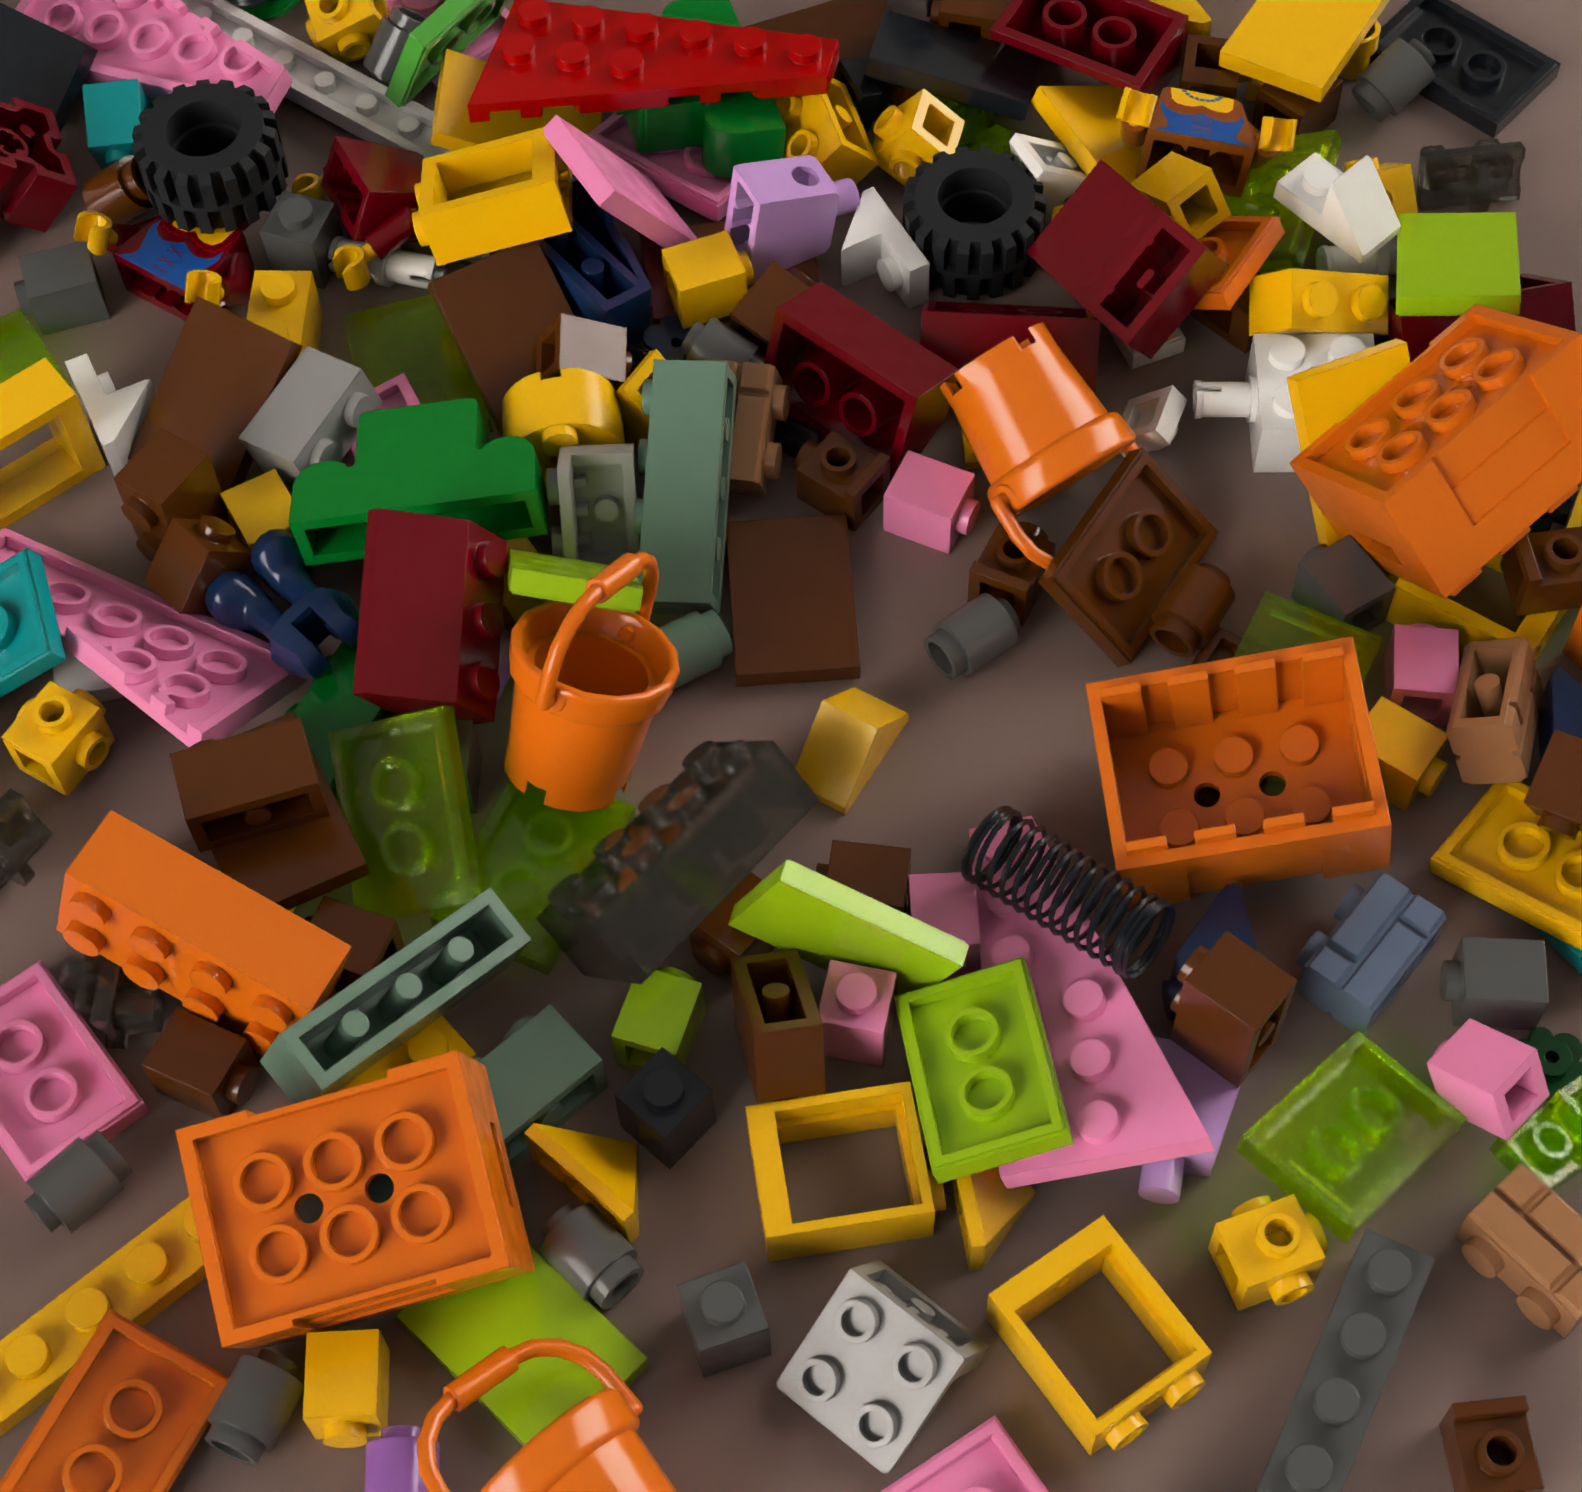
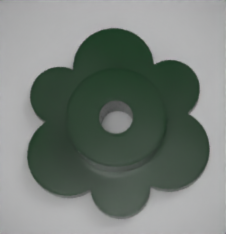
M1544 1027L1534 1028L1530 1032L1528 1039H1519V1041L1537 1049L1550 1093L1547 1100L1551 1102L1566 1100L1573 1090V1085L1582 1083V1062L1579 1061L1582 1056L1581 1042L1575 1036L1568 1033H1559L1553 1036L1552 1032ZM1546 1059H1550V1060H1552L1554 1063H1550V1062H1548Z

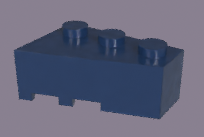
M573 174V231L537 241L573 315L627 328V344L636 345L642 342L643 332L649 327L652 287L627 238L622 239L615 227L614 216L596 204Z

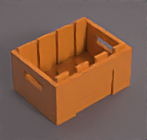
M1474 304L1429 343L1430 347L1341 423H1335L1289 463L1340 540L1351 535L1379 568L1445 599L1449 595L1456 596L1483 572L1481 568L1498 553L1503 555L1531 531L1530 525L1544 513L1548 512L1551 514L1579 490L1577 485L1582 482L1581 333Z
M1353 636L1085 684L1116 871H1119L1122 879L1131 878L1134 887L1144 886L1147 895L1157 893L1159 899H1166L1167 902L1174 904L1192 901L1191 894L1220 890L1226 884L1239 883L1240 886L1317 873H1323V878L1325 879L1390 868L1392 824ZM1269 776H1277L1285 782L1286 786L1279 795L1268 796L1260 789L1262 780ZM1212 787L1216 789L1220 794L1219 801L1211 807H1202L1197 804L1195 795L1201 788ZM1128 884L1121 887L1123 897L1128 892ZM1141 892L1133 896L1127 911H1131L1140 901ZM1151 899L1149 902H1147V903L1145 904V906L1148 905L1149 903H1151V902L1154 901V900Z
M453 1050L387 1069L388 1077L259 1114L243 1110L175 1130L222 1348L264 1349L306 1337L307 1332L328 1331L536 1272L485 1065L458 1050ZM386 1174L393 1181V1194L387 1201L376 1203L369 1195V1184L374 1177ZM315 1194L323 1203L322 1215L313 1223H305L298 1214L299 1203L305 1196Z

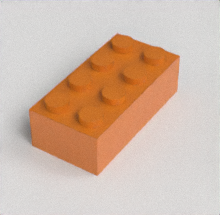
M112 810L103 819L64 875L56 930L63 934L65 941L71 947L88 956L94 957L99 954L122 967L125 975L137 985L149 990L159 988L181 1000L182 1005L190 1014L213 1024L220 1022L236 1031L242 1037L248 1039L254 1051L265 1055L281 1032L333 997L352 947Z

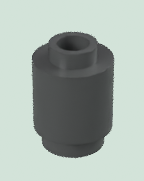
M399 5L393 6L390 15H383L363 61V65L371 71L370 78L387 87L389 86L408 35L426 17Z
M1397 38L1358 75L1359 83L1351 92L1358 103L1373 118L1382 122L1389 114L1396 116L1435 79V73L1431 66L1436 60L1427 47L1419 40L1413 38L1407 43L1405 40Z
M712 317L706 326L697 321L688 332L679 350L687 355L685 360L705 361L707 359L736 361L737 363L752 362L764 364L766 357L760 353V345L715 317Z
M982 593L933 626V633L925 638V648L932 663L946 678L953 680L960 675L969 677L1017 645V629L1020 628V621L1013 607L1001 597L996 599L990 594Z
M96 1130L84 1141L77 1137L26 1181V1184L34 1193L24 1203L51 1233L62 1224L72 1234L124 1189L121 1182L133 1170L112 1144Z
M591 1203L583 1204L577 1208L573 1204L563 1206L548 1219L542 1228V1234L545 1239L540 1247V1253L584 1301H595L603 1310L608 1309L626 1297L643 1276L644 1269L636 1261L637 1251Z
M261 1349L257 1357L241 1355L207 1417V1420L212 1425L205 1436V1441L238 1461L256 1466L263 1452L273 1451L304 1393V1384L296 1378L300 1370L299 1366L283 1355L268 1349Z

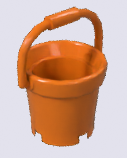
M1042 322L1028 328L1036 341L1035 343L1031 344L1026 339L1018 344L1014 336H1011L954 374L962 387L961 390L956 383L947 382L940 386V390L953 409L990 484L987 490V497L992 510L1012 542L1024 556L1046 570L1054 557L1034 544L1024 532L1016 517L1035 508L1078 482L1121 452L1127 455L1129 451L1139 447L1135 443L1136 435L1118 412L1111 411L1108 413L1058 347Z
M639 551L635 554L624 553L587 582L586 591L574 604L547 601L525 611L511 630L509 648L510 675L515 682L509 736L504 753V769L513 785L524 794L528 781L535 787L545 790L544 805L555 809L576 812L599 810L612 805L616 791L622 788L623 793H625L629 786L634 764L653 716L661 712L672 694L680 674L678 651L665 633L649 622L659 580L658 564L653 555L644 551ZM643 571L641 584L643 596L640 611H636V614L594 607L597 603L601 604L609 600Z
M561 1338L530 1339L509 1349L501 1346L443 1387V1396L426 1414L417 1439L419 1475L428 1492H451L437 1467L435 1444L442 1423L454 1410L461 1412L518 1371V1364L534 1357H560L580 1364L597 1378L605 1389L587 1397L534 1436L498 1470L480 1492H677L637 1434L640 1425L638 1416L643 1410L641 1401L615 1370L592 1350Z

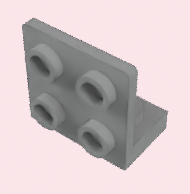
M878 1259L850 1268L785 1367L776 1384L781 1392L880 1472L889 1473L896 1468L953 1380L975 1370L991 1346Z

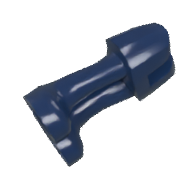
M284 529L269 530L262 534L253 545L251 561L254 570L262 581L275 594L289 601L292 606L283 613L258 583L240 571H225L212 580L207 587L205 596L206 606L212 617L222 625L241 631L259 632L269 638L272 661L288 673L309 680H318L332 666L317 646L331 634L349 649L354 648L357 645L359 612L346 592L325 587L319 588L311 579V566L305 565L291 531Z

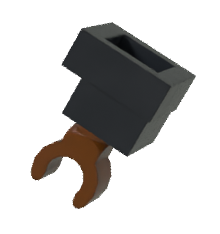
M852 57L839 59L834 78L846 85L866 132L870 131L873 121H876L882 112L888 108L889 103L895 106L901 105L919 92L867 77L864 74L868 58Z

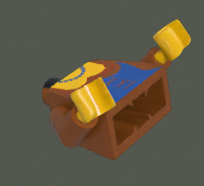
M1125 87L1116 115V119L1121 120L1120 134L1122 140L1132 147L1142 146L1135 178H1138L1173 151L1212 168L1222 194L1239 198L1242 196L1249 169L1262 167L1277 156L1280 151L1293 152L1297 119L1263 116L1261 132H1259L1248 122L1241 102L1236 99L1211 95L1209 91L1202 87H1191L1186 90L1166 87L1162 89L1159 99L1157 95Z

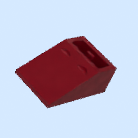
M1100 159L1026 251L1086 310L1128 346L1149 359L1153 358L1229 266L1102 159Z

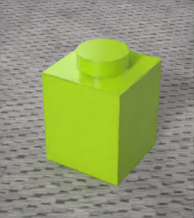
M638 965L611 1035L616 1064L639 1070L663 1047L686 1066L706 1013L703 983L695 981L690 974L677 968L661 967L655 970Z

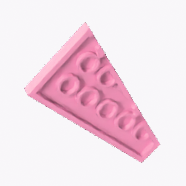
M20 0L15 10L98 50L84 82L94 84L138 79L145 94L148 97L157 98L161 94L168 96L174 92V87L181 84L189 87L196 85L197 80L209 79L210 84H217L221 79L233 81L235 88L246 85L254 90L255 96L262 95L269 103L270 111H273L274 114L293 83L284 66L242 39L239 41L234 40L222 32L219 25L208 17L200 18L189 11L187 5L181 0Z
M5 527L0 529V563L26 548L42 556L63 648L189 748L202 740L226 738L307 682V679L290 674L273 662L270 643L241 630L228 628L215 619L203 614H180L160 595Z
M1032 815L1023 817V820L1032 819L1035 824V827H1037V824L1034 821ZM1010 820L997 832L989 845L983 859L981 871L990 863L997 847L1007 834ZM1029 825L1023 826L1020 839L1030 831ZM976 828L969 829V837H971ZM1041 832L1035 834L1031 848L1042 838ZM987 836L982 841L975 855V859L972 866L973 872H975L977 858ZM1026 843L1022 846L1021 850H1020L1019 853L1017 854L1016 858L1014 859V861H1013V863H1012V866L1014 865V863H1015V862L1017 861V859L1019 858V856H1020L1021 852L1023 851V849H1024ZM1047 844V846H1046V848H1045V851H1044V853H1043V856H1044V855L1047 853V851L1050 849L1049 846H1048V844ZM1037 852L1034 854L1033 858H1032L1031 861L1029 862L1028 866H1027L1026 869H1025V872L1027 871V869H1028L1029 866L1031 865V863H1032V861L1034 860V858H1035ZM1049 860L1047 861V863H1046L1045 866L1043 867V869H1042V871L1040 872L1038 878H1039L1040 875L1042 874V872H1043V870L1045 869L1046 865L1048 864ZM1005 864L993 876L992 884L1001 878ZM1018 870L1006 881L1005 891L1013 886ZM1031 876L1018 888L1017 898L1026 892ZM1044 882L1031 895L1029 906L1038 900ZM976 885L981 940V969L1024 956L1030 969L1075 1143L999 1166L1000 1178L1006 1188H1016L1215 1151L1209 1135L1121 976L1116 974L1112 967H1104L1100 959H1091L1087 951H1078L1074 943H1066L1062 936H1054L1049 928H1041L1037 921L1029 920L1025 913H1017L1012 906L1004 905L1000 898H993L988 891L980 890ZM999 887L995 888L994 890L996 892H999ZM1057 888L1043 903L1042 913L1051 906ZM1071 893L1061 906L1056 909L1054 920L1063 914ZM1011 894L1006 896L1009 900H1012ZM1024 901L1019 903L1020 907H1024ZM1081 904L1069 916L1067 927L1076 921L1082 907ZM1036 909L1031 911L1033 915H1036ZM1049 916L1043 918V920L1049 922ZM1088 917L1082 923L1079 935L1089 928L1091 922ZM1061 923L1055 926L1057 930H1061ZM1074 930L1068 933L1069 937L1074 938ZM1094 931L1092 942L1099 938L1096 931ZM1086 938L1080 941L1082 945H1086ZM1099 946L1093 948L1095 953H1099ZM1109 955L1105 956L1107 961H1112Z

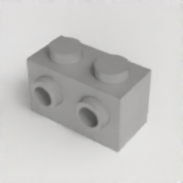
M306 346L238 439L262 471L268 472L276 469L282 480L293 485L296 477L305 468L314 463L322 461L342 462L343 457L357 439L360 415L364 412L378 410L383 402L361 368Z

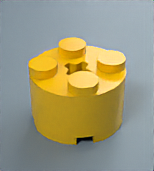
M560 368L561 377L541 380L540 372H537L516 382L507 391L502 400L503 437L518 436L527 439L534 446L546 489L547 468H557L560 446L626 444L621 407L616 397V390L611 382L595 372L581 368Z

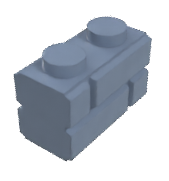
M1385 872L1378 873L1366 889L1354 884L1345 894L1334 912L1333 917L1340 922L1328 936L1319 930L1316 931L1296 960V964L1303 968L1296 989L1299 995L1323 1012H1330L1333 1019L1358 1036L1366 1034L1438 941L1447 919L1443 910L1420 895L1414 896L1408 887Z

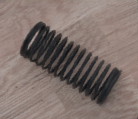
M1001 806L990 812L980 822L965 847L961 860V874L965 881H969L970 884H976L980 890L988 891L993 898H1000L1004 905L1012 906L1017 913H1025L1029 920L1037 921L1041 928H1049L1054 936H1062L1066 943H1074L1078 951H1087L1091 959H1100L1104 967H1112L1115 973L1123 976L1124 979H1133L1142 974L1154 962L1170 935L1175 918V909L1172 902H1167L1166 899H1159L1157 893L1147 895L1144 886L1134 887L1131 878L1122 879L1119 871L1109 872L1107 864H1097L1094 856L1084 857L1081 848L1072 849L1069 841L1060 842L1057 834H1047L1044 826L1035 827L1032 819L1023 820L1021 813L1017 812L1016 809H1012L1011 806ZM1010 820L1007 834L997 847L990 863L981 871L983 859L989 845L997 832ZM1029 825L1030 831L1020 839L1023 826ZM1041 832L1042 838L1031 848L1035 834ZM987 836L977 858L975 875H972V866L975 859V855L982 841ZM1053 839L1054 846L1043 856L1047 841ZM1026 843V845H1025L1023 851L1021 852L1019 858L1017 859V861H1016V862L1014 863V865L1012 866V863H1013L1014 859L1016 858L1017 854H1018L1019 851L1021 850L1022 846ZM1066 847V854L1055 864L1059 849ZM1037 852V854H1036L1034 860L1032 861L1031 865L1029 866V868H1028L1027 871L1025 872L1026 867L1028 866L1029 862H1030L1031 859L1033 858L1034 854ZM1074 854H1078V861L1066 873L1071 857ZM1049 860V862H1048V864L1046 865L1045 869L1043 870L1042 874H1041L1040 877L1038 878V876H1039L1040 872L1042 871L1043 867L1045 866V864H1046L1047 861ZM1086 862H1091V868L1074 888L1082 872L1083 865ZM1005 864L1001 878L992 884L993 876ZM1103 869V877L1094 885L1084 900L1076 921L1067 927L1069 916L1083 901L1092 885L1096 872ZM1018 870L1013 886L1005 891L1006 881ZM1031 876L1026 892L1017 898L1018 888ZM1116 877L1115 885L1099 904L1089 928L1079 935L1082 923L1095 909L1105 891L1108 880ZM1044 882L1038 900L1029 906L1031 895ZM1128 884V892L1111 913L1102 935L1092 942L1094 931L1109 914L1116 902L1121 887ZM999 887V892H996L994 889ZM1057 888L1051 906L1042 913L1043 903ZM1141 892L1140 901L1125 919L1115 942L1105 950L1107 938L1121 922L1133 896ZM1071 893L1063 914L1054 920L1056 909L1061 906ZM1011 894L1012 900H1009L1006 896ZM1151 899L1154 900V901H1152L1151 903H1149L1148 905L1145 906V904H1146L1147 902H1149ZM1024 901V907H1020L1019 903ZM1036 909V915H1033L1031 911ZM1163 909L1159 928L1142 956L1127 967L1129 956L1145 939L1158 912ZM1049 916V922H1045L1043 918ZM1061 923V930H1057L1055 926ZM1073 930L1074 938L1068 936V933L1072 932ZM1086 938V945H1082L1080 941ZM1099 946V953H1095L1093 948ZM1112 953V961H1107L1105 956Z

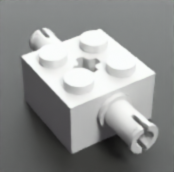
M1373 333L1253 334L1245 382H1201V380H1195L1192 390L1193 418L1246 417L1250 430L1253 473L1295 472L1289 462L1298 456L1301 450L1286 377L1375 346Z

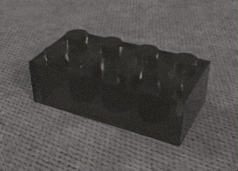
M710 740L694 748L682 761L684 770L670 784H663L646 795L638 805V810L641 813L625 829L619 828L611 832L597 844L593 850L596 858L580 874L574 873L569 875L550 891L547 897L550 904L536 917V920L583 976L642 984L817 804L819 798L773 740H737L730 742H713Z

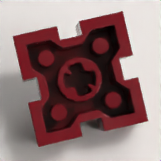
M12 97L8 104L0 102V218L13 226H24L46 233L78 185L68 155L55 151L61 143L62 137L53 110Z

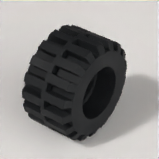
M209 79L197 80L196 85L189 87L181 84L174 87V92L168 96L161 94L152 100L154 107L144 109L138 117L140 125L133 128L132 138L134 144L132 148L150 202L154 210H159L161 218L168 223L176 221L178 228L190 232L197 227L200 228L201 234H214L215 229L225 228L226 232L238 230L237 225L243 222L251 225L260 219L259 213L261 211L270 212L277 201L275 196H280L281 192L286 190L285 178L289 177V171L274 113L270 111L269 103L262 95L255 96L254 90L246 85L235 88L233 81L221 79L217 84H210Z
M968 146L956 147L953 154H947L945 151L933 155V163L923 161L916 168L915 177H909L905 185V194L903 195L902 226L930 263L929 289L934 290L940 287L943 289V296L955 298L957 294L967 295V300H979V295L988 294L992 299L1003 296V289L1006 287L1013 291L1023 285L1024 276L1031 277L1036 271L1037 262L1026 251L1045 229L1046 195L1043 194V183L1037 182L1034 177H1029V171L1023 162L1018 164L1014 162L1015 155L1005 151L1000 155L992 153L991 147L980 146L979 151H969ZM963 222H980L985 224H966Z

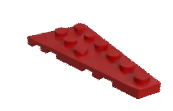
M515 0L468 102L470 123L490 121V112L520 110L521 119L543 117V108L574 106L575 110L581 114L669 107V98L696 95H699L700 104L720 103L721 93L751 91L759 99L827 94L839 60V39L817 37L811 34L763 30L757 27L709 23L703 20L663 17L644 12L633 13L602 9L591 5L580 6L545 0Z

